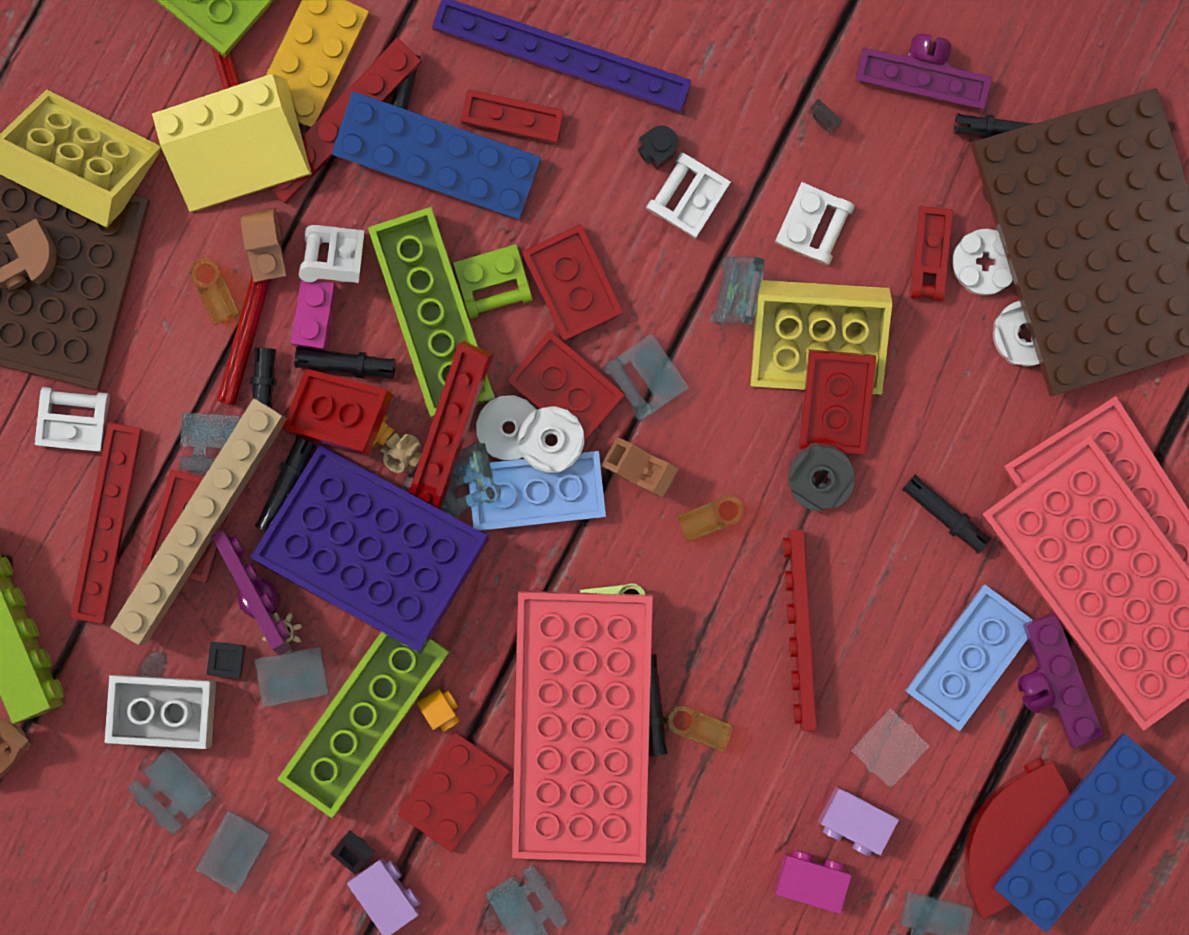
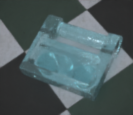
M755 256L723 257L721 267L724 268L716 311H712L710 322L721 325H752L753 317L757 310L756 302L760 283L763 279L765 259Z
M652 334L603 367L608 376L612 375L636 410L634 415L639 422L689 389ZM628 362H631L655 397L650 403H646L622 368Z
M485 443L474 444L461 449L442 505L443 512L452 517H457L463 513V510L484 502L486 504L494 503L501 497L500 488L493 480ZM477 482L479 491L461 498L456 497V489Z

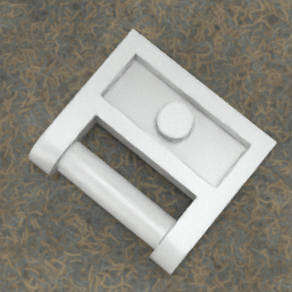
M680 152L675 160L677 165L655 200L651 199L646 209L696 239L731 182L690 156ZM688 171L695 173L694 180L675 210L671 211L666 208Z
M801 182L774 243L822 265L829 266L833 258L831 252L847 216L852 215L855 205L845 199L837 198ZM828 206L836 211L819 249H815L809 245Z
M320 225L308 226L304 234V241L306 242L304 262L299 268L301 280L304 282H314L319 278L359 283L365 230ZM323 242L329 243L327 263L317 262L319 246Z
M42 387L35 445L102 452L107 412L110 404L109 393L98 392L97 395L58 392L54 391V388ZM53 404L95 408L93 418L51 414Z

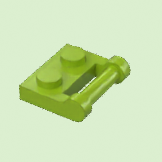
M517 244L453 262L469 319L479 317V313L523 301V304L533 301ZM517 280L518 289L477 301L474 300V292Z

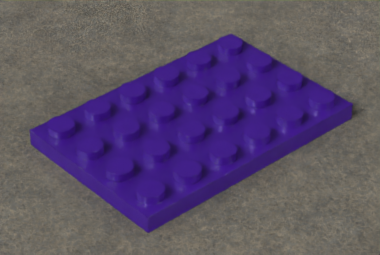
M319 445L250 558L254 562L421 654L488 543L489 537Z

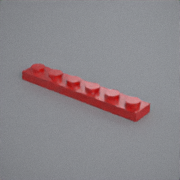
M397 37L302 136L312 174L270 187L269 189L283 203L287 204L333 156L331 153L352 91L385 102L422 64V61Z
M466 341L458 343L409 491L413 496L439 510L442 508L493 354Z
M108 422L70 618L105 624L143 431L141 428Z
M804 530L788 531V538H783L784 558L790 557V571H785L786 591H792V604H787L788 624H794L795 637H789L790 657H796L797 670L791 671L792 691L798 690L799 704H793L794 724H800V730L816 731Z

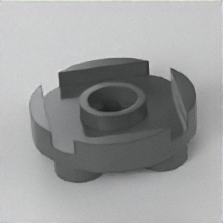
M812 443L797 453L790 463L788 483L791 492L798 503L810 510L822 511V509L831 507L836 508L850 497L854 489L855 478L852 464L848 456L835 446ZM816 471H828L827 477L830 479L828 483L823 481L819 485L814 483L815 476L813 474Z

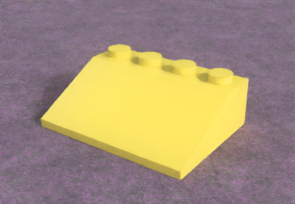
M270 74L152 113L160 146L190 212H196L312 174L287 80L275 74Z
M46 89L0 133V175L107 228L126 207L160 153L161 146Z
M758 280L750 385L753 387L805 390L808 351L810 349L875 355L876 364L872 394L882 395L892 311L890 288Z

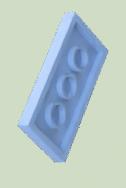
M599 451L582 453L572 467L557 473H545L536 470L525 459L467 465L473 527L478 531L606 517Z
M983 584L905 689V692L960 731L1028 638L1023 624L1032 621V619L987 585Z

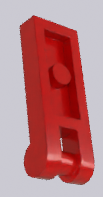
M919 207L909 293L910 299H920L922 296L932 297V301L943 302L953 209ZM923 274L935 275L934 285L924 284Z

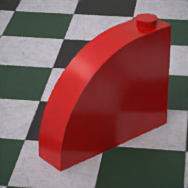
M1038 757L1024 764L1025 771L1015 775L999 786L986 799L972 822L965 846L964 872L970 898L978 915L983 919L1012 905L993 888V885L1070 795L1052 760L1046 759L1043 761L1041 757Z

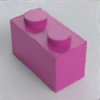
M301 280L291 337V344L294 347L328 351L338 287L335 283L319 280L304 282Z
M794 849L793 855L784 853L773 890L774 893L778 896L841 914L852 876L848 871L844 870L845 864L826 859L825 864L812 861V854Z

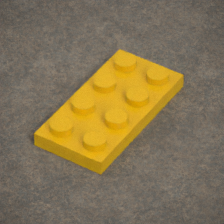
M346 0L301 1L266 76L275 74L287 80L298 124L310 129L322 116L370 16L368 10Z

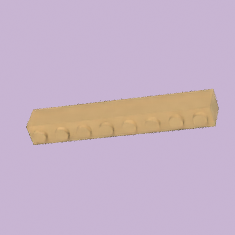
M253 398L110 628L137 645H146L212 541L211 536L217 533L288 418Z

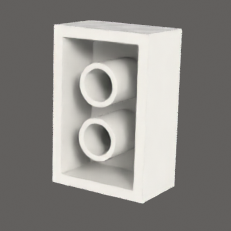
M109 675L105 743L195 749L212 747L216 680Z

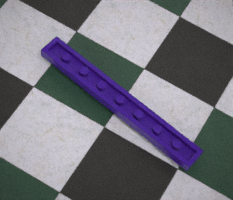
M441 0L432 25L434 31L677 113H681L691 84L690 79L455 0Z

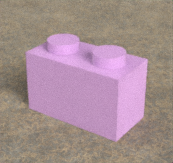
M837 786L818 820L821 825L825 826L822 831L823 833L838 841L841 840L842 836L854 841L852 848L869 857L872 852L881 856L899 821L893 815Z
M383 857L350 879L347 885L381 934L391 935L419 915L421 911L418 906L421 902L411 888L405 890L398 880L402 875L393 861L386 862Z

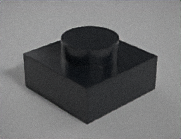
M210 642L206 675L240 679L242 677L245 645Z
M349 830L331 852V855L354 875H357L375 853V850L367 845L362 838Z

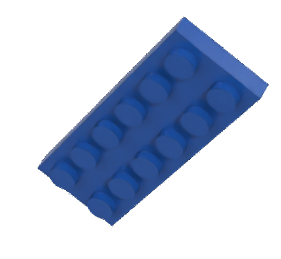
M355 91L351 93L331 155L519 220L541 156Z
M1121 733L993 885V888L1047 933L1173 783L1176 777L1125 733Z

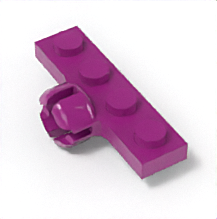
M918 34L913 38L910 52L907 56L894 55L863 47L855 78L856 81L974 108H985L992 77L949 66L948 59L951 44L945 38H935L931 55H927L931 42V35Z
M224 530L212 535V539L240 589L238 602L242 611L256 619L267 642L275 653L281 656L290 651L291 647L287 639L291 635L282 620L277 622L273 615L280 602L279 593L275 590L276 587L271 582L260 578L251 563L246 565L241 556L246 551L236 535L231 537Z
M1051 612L1023 624L1037 661L1035 670L1021 676L1018 680L1019 692L1024 691L1026 693L1022 700L1027 708L1035 713L1042 712L1048 708H1054L1068 743L1072 748L1079 747L1104 736L1060 620L1056 614Z

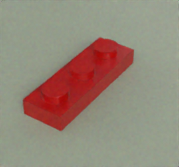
M468 89L460 121L461 124L557 144L564 110Z

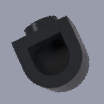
M656 126L639 137L638 143L640 147L637 148V151L647 165L653 163L658 169L675 156L678 148V137L671 128Z

